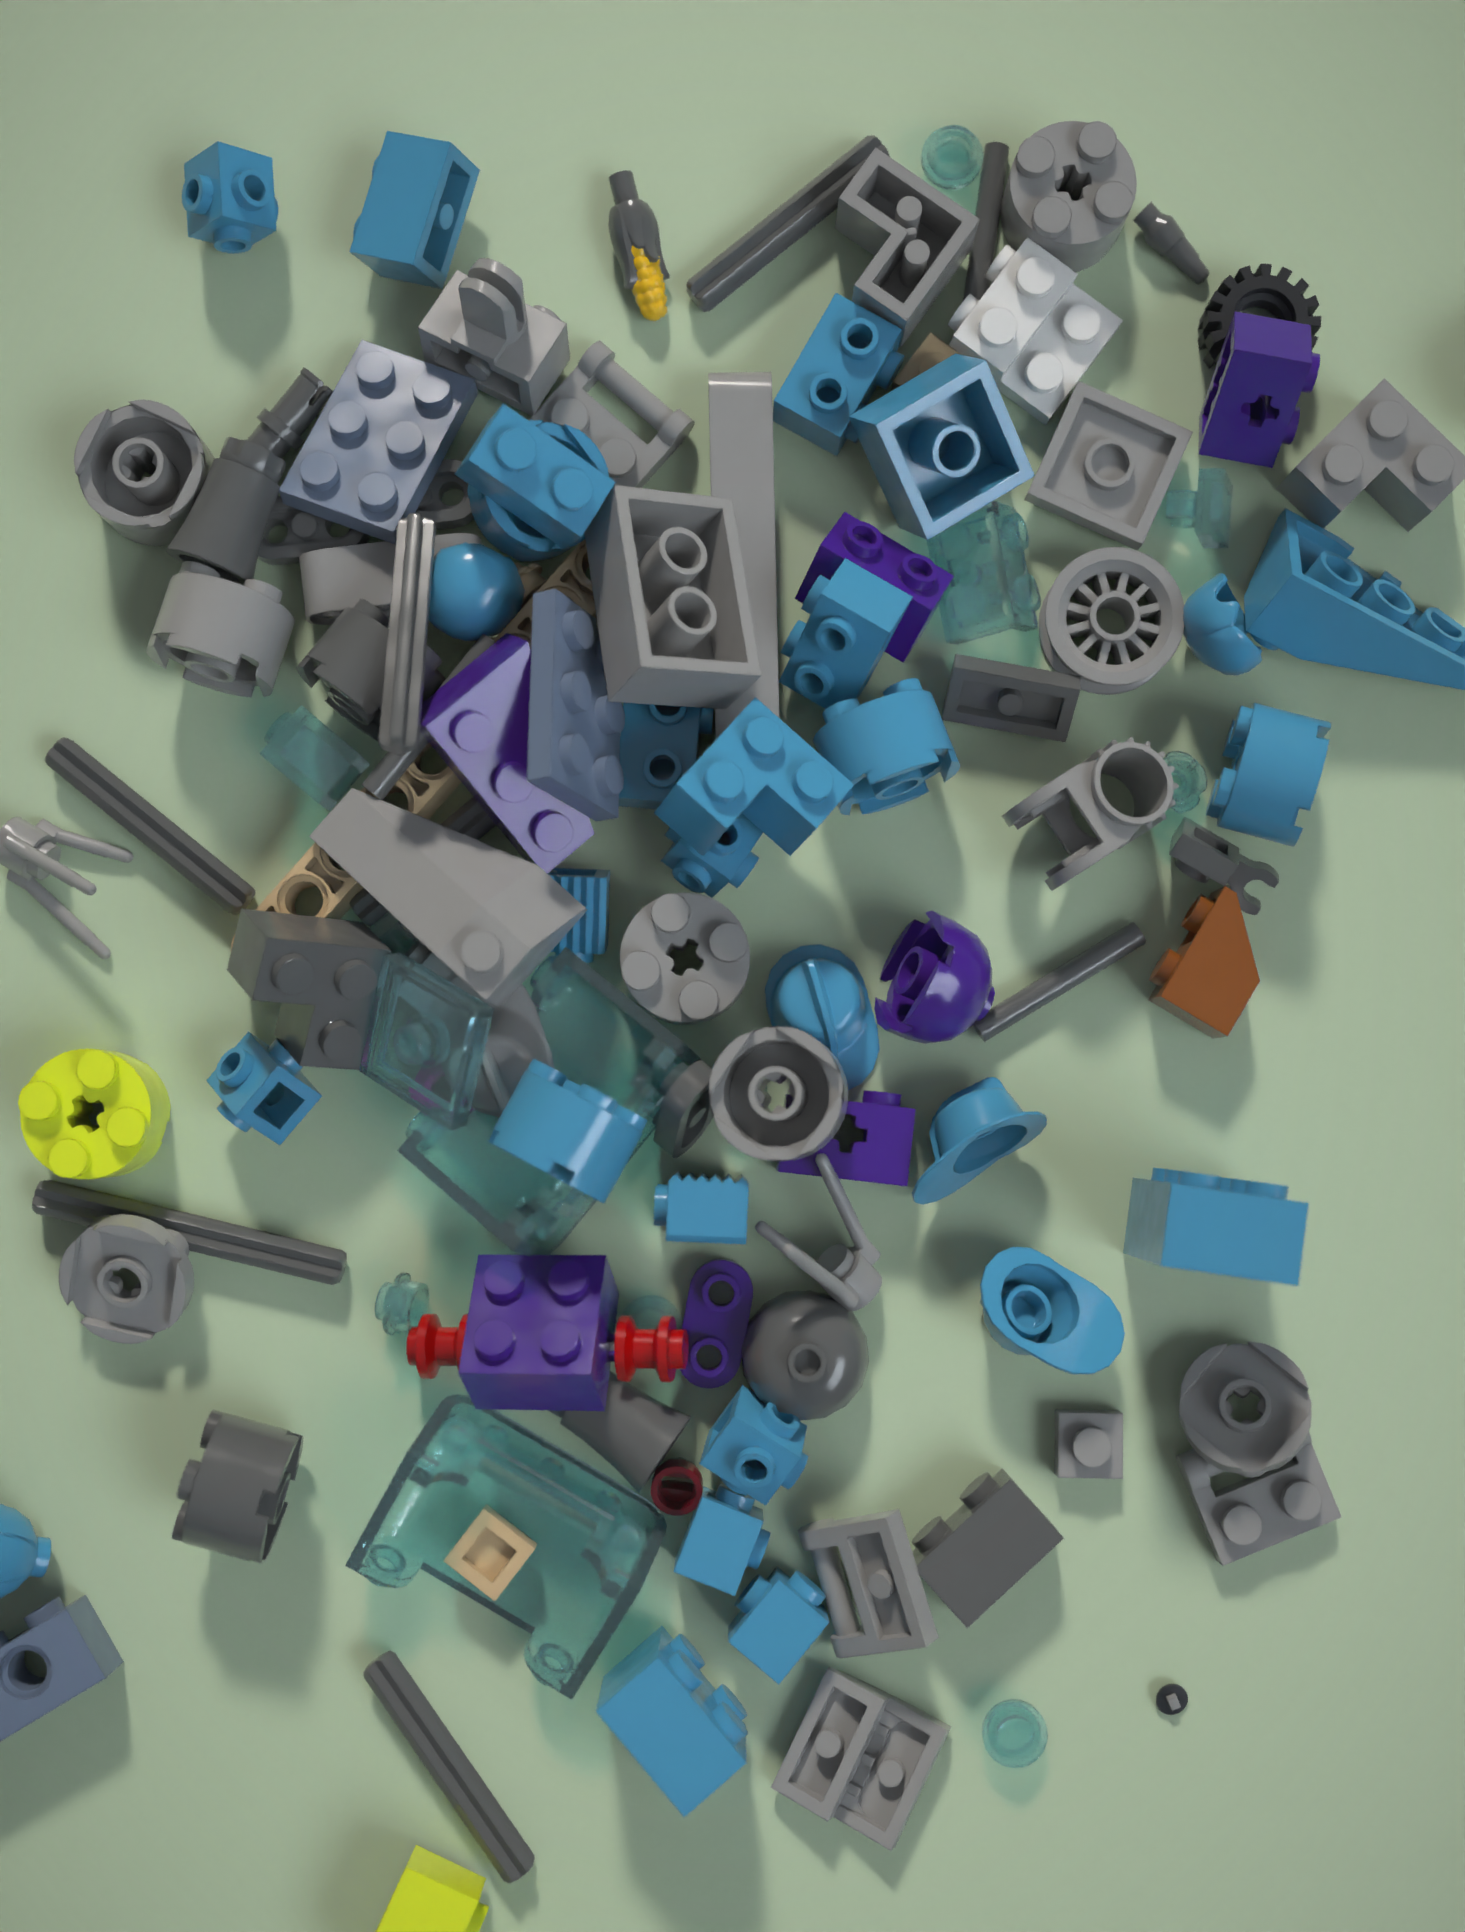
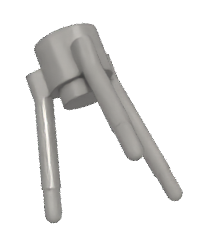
M20 817L10 819L0 829V864L9 869L7 879L30 893L101 959H108L111 955L110 949L35 878L43 880L51 874L86 895H94L97 889L92 882L58 862L61 856V848L55 844H64L125 863L132 861L133 854L128 850L112 846L111 844L62 830L45 819H42L36 826Z
M820 1153L815 1158L816 1164L854 1246L846 1247L844 1244H835L826 1249L816 1261L766 1222L759 1221L755 1229L774 1247L793 1261L795 1265L814 1278L847 1311H857L874 1299L882 1285L881 1275L872 1266L880 1258V1252L867 1239L827 1155Z

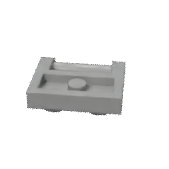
M599 340L587 349L577 367L529 420H544L542 422L566 424L579 429L598 447L606 462L609 478L616 482L614 485L642 488L686 439L695 422L681 409L673 412L618 365L614 361L615 353ZM598 380L658 431L657 435L648 445L587 393Z
M1309 1432L1299 1452L1285 1465L1278 1469L1267 1471L1261 1476L1246 1478L1214 1492L1211 1488L1209 1477L1224 1472L1223 1470L1208 1463L1194 1449L1176 1455L1180 1472L1215 1558L1222 1566L1342 1517L1311 1444L1312 1440Z
M899 1509L839 1520L832 1518L823 1519L798 1529L803 1550L811 1551L822 1591L826 1595L825 1601L835 1630L830 1639L837 1658L925 1648L939 1638ZM836 1546L840 1550L862 1625L859 1624Z

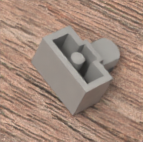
M479 258L468 271V275L456 270L418 326L425 362L475 379L478 390L531 416H534L570 360L567 323L561 321L553 311L540 305L532 307L526 304L522 279L510 268L489 258Z

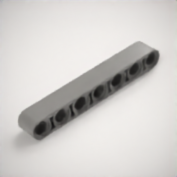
M771 372L708 373L711 496L733 500L762 675L727 709H715L716 739L755 697L779 717Z

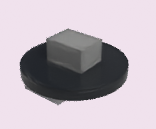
M1167 1684L1156 1695L1157 1707L1162 1713L1167 1715L1180 1713L1188 1702L1187 1692L1178 1684Z

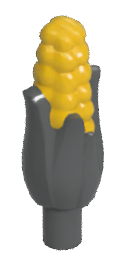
M619 171L609 176V183L615 206L610 209L608 219L611 243L622 270L624 288L631 289L641 315L647 320L657 321L667 313V296L665 294L664 280L670 278L662 256L657 219L648 203L639 199L632 171Z

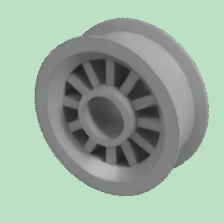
M1105 547L1079 556L1069 563L1058 575L1040 609L1038 622L1039 639L1047 661L1056 672L1080 676V689L1090 693L1103 695L1120 694L1142 686L1167 664L1181 642L1185 626L1183 622L1184 602L1180 589L1171 574L1158 561L1133 549ZM1107 579L1116 580L1113 591H1110ZM1092 582L1095 593L1086 584ZM1127 583L1136 588L1131 595L1125 593ZM1071 596H1073L1081 605L1069 602ZM1144 596L1149 605L1139 607L1137 602ZM1111 609L1118 612L1125 622V632L1117 635L1105 632L1097 622V611ZM1154 617L1155 625L1141 620ZM1066 618L1079 621L1080 623L1067 626ZM1084 636L1085 641L1077 648L1072 639ZM1140 638L1152 641L1150 647ZM1091 647L1097 649L1095 661L1084 655ZM1127 650L1137 659L1130 662ZM1110 651L1112 652L1115 665L1106 664Z

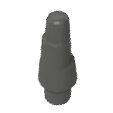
M1150 202L1133 219L1135 224L1143 231L1145 242L1161 256L1165 255L1196 284L1202 283L1209 276V270L1199 258L1200 255L1187 240L1184 232L1172 216L1161 213Z

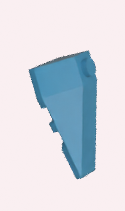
M1286 508L1282 511L1276 520L1244 595L1246 632L1250 633L1257 643L1270 650L1281 649L1301 660L1465 690V628L1438 608L1429 607L1424 612L1420 611L1415 607L1411 598L1399 588L1402 582L1390 573L1384 571L1379 579H1376L1348 559L1354 551V547L1337 535Z

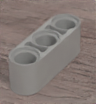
M470 533L435 535L434 556L440 549L461 543L481 544V538ZM383 541L318 549L299 556L306 621L318 625H332L346 607L353 608L360 599L370 602L389 618L396 545Z

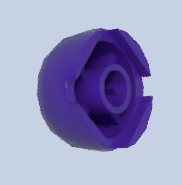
M932 910L925 912L929 918L927 923L914 919L906 926L894 943L880 975V979L885 982L892 980L887 992V999L885 1002L875 997L874 1006L877 1024L884 1030L907 1040L924 1044L949 1041L964 1033L975 1021H980L987 1015L995 996V990L992 986V966L985 945L976 934Z

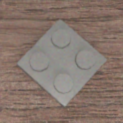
M1078 381L1024 500L1138 551L1145 541L1193 431Z

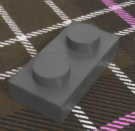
M955 654L943 704L942 720L1066 742L1080 693V676Z

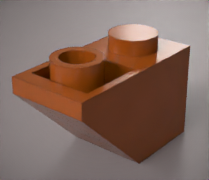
M1224 886L1211 892L1209 897L1200 894L1194 900L1181 923V927L1188 930L1176 952L1168 948L1157 962L1149 977V981L1156 985L1148 999L1149 1001L1213 1039L1228 1037L1260 982L1237 893Z

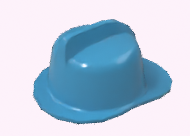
M821 944L800 946L784 954L770 970L765 986L766 1007L771 1025L801 1030L824 1044L839 1061L844 1071L849 1091L860 1085L874 1069L880 1050L878 1028L864 980L855 963L840 950Z
M987 1077L953 1094L940 1105L932 1119L929 1135L935 1162L916 1182L912 1191L914 1202L924 1205L951 1195L997 1160L1027 1145L1046 1127V1115L1038 1111L1023 1112L1014 1098L1006 1091L1001 1081L995 1077Z
M1011 1247L997 1253L985 1266L980 1283V1304L983 1307L984 1323L991 1337L1001 1347L1017 1355H1033L1046 1364L1070 1374H1094L1109 1367L1121 1352L1125 1335L1121 1314L1111 1298L1093 1283L1058 1264L1049 1256L1032 1248Z

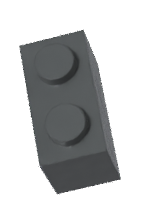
M1003 1468L994 1477L986 1472L976 1478L960 1495L959 1499L964 1504L946 1521L940 1516L934 1518L912 1540V1544L916 1547L912 1552L919 1575L966 1628L975 1622L1064 1539L1056 1527Z

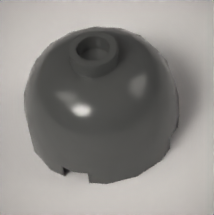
M811 1290L784 1292L764 1303L748 1322L741 1348L743 1374L756 1397L766 1405L768 1402H772L776 1405L779 1412L795 1415L799 1418V1421L825 1418L847 1406L862 1387L869 1364L867 1337L854 1313L847 1311L830 1295Z

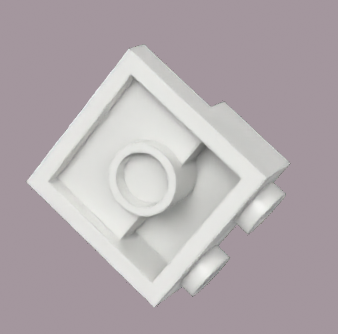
M1027 237L1017 251L1006 245L997 255L984 276L992 284L982 298L978 300L969 294L958 307L948 323V326L955 331L949 346L961 355L986 360L999 391L1046 426L1077 382L1117 331L1123 320L1074 284L1078 275L1076 272Z

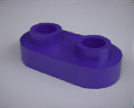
M724 1258L710 1260L701 1265L691 1279L682 1329H686L688 1334V1362L686 1369H680V1371L690 1383L701 1388L712 1389L725 1385L736 1375L740 1367L742 1358L741 1348L746 1335L753 1300V1285L748 1272L735 1261ZM716 1281H726L733 1287L734 1295L728 1303L717 1304L711 1300L708 1291L710 1286ZM704 1345H714L721 1351V1361L714 1367H704L697 1360L696 1354L698 1350Z

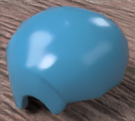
M465 542L440 549L433 559L429 621L445 634L463 641H477L482 634L487 635L489 638L499 635L522 608L525 589L514 562L510 558L482 544H469Z
M1218 573L1198 588L1185 602L1183 607V622L1185 626L1183 635L1192 654L1202 663L1225 675L1237 676L1251 671L1262 661V650L1260 646L1256 647L1246 636L1248 632H1246L1245 613L1234 597L1227 583L1226 575Z

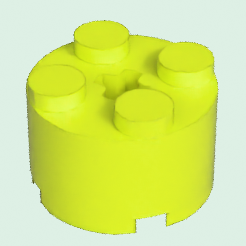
M89 1048L64 1052L47 1061L33 1075L29 1083L23 1087L18 1099L22 1133L32 1154L45 1167L53 1171L54 1174L63 1178L81 1180L122 1176L144 1166L156 1155L162 1144L161 1141L167 1122L170 1119L171 1110L166 1087L159 1075L148 1064L125 1053ZM92 1103H102L105 1111L97 1116L98 1125H92L89 1119V1115L93 1112Z

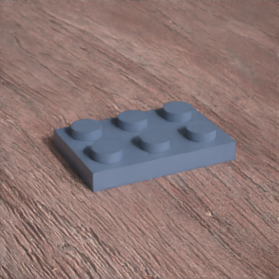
M361 340L279 488L283 503L396 545L398 521L407 518L409 513L416 512L478 395L475 379Z
M556 588L533 593L527 781L594 821L618 818L619 794L624 786V775L620 764V732L624 729L625 713L621 702H609L597 619Z

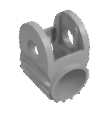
M1132 737L1122 743L1112 740L1103 749H1098L1084 762L1077 764L1002 815L1009 827L1014 825L1017 830L1038 816L1043 815L1065 848L1069 857L1046 872L1049 878L1045 882L1051 891L1111 852L1121 849L1166 819L1165 811L1176 804L1172 797L1173 791L1179 785L1173 783L1171 773L1175 770V767H1168L1163 759L1165 752L1157 753L1150 748V741L1141 744L1134 742ZM1101 774L1119 779L1129 789L1134 801L1133 817L1118 812L1106 800L1100 783ZM1070 797L1097 838L1083 832L1073 820L1070 811Z

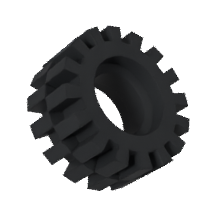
M1260 264L1253 274L1249 265L1240 268L1234 279L1229 275L1223 280L1208 302L1198 329L1203 330L1198 338L1199 350L1207 348L1209 351L1203 360L1208 369L1218 362L1234 312H1242L1251 307L1263 308L1280 320L1311 325L1313 349L1318 340V337L1314 335L1321 327V316H1313V313L1319 306L1316 295L1305 299L1303 296L1309 284L1303 278L1295 286L1287 282L1293 271L1285 267L1281 268L1277 276L1271 275L1272 264Z

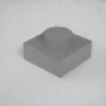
M1055 1409L1054 1474L1058 1478L1123 1479V1413L1119 1410Z

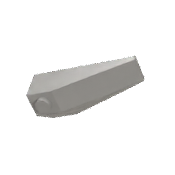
M354 788L343 797L309 835L315 843L482 998L500 1008L587 911L580 902L538 865Z

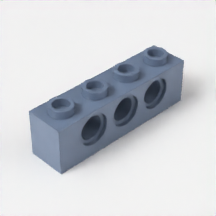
M86 1595L67 1606L64 1605L60 1596L56 1597L25 1616L23 1619L29 1629L8 1640L3 1630L0 1631V1741L104 1680L124 1662ZM26 1650L34 1651L43 1657L47 1666L46 1677L35 1676L27 1669L24 1661Z

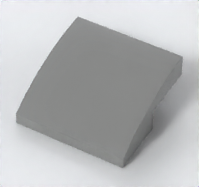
M829 1667L821 1680L771 1788L826 1821L833 1817L891 1851L902 1834L951 1726L885 1691Z

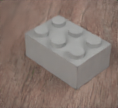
M614 485L585 531L609 702L727 709L762 676L733 500L730 498Z

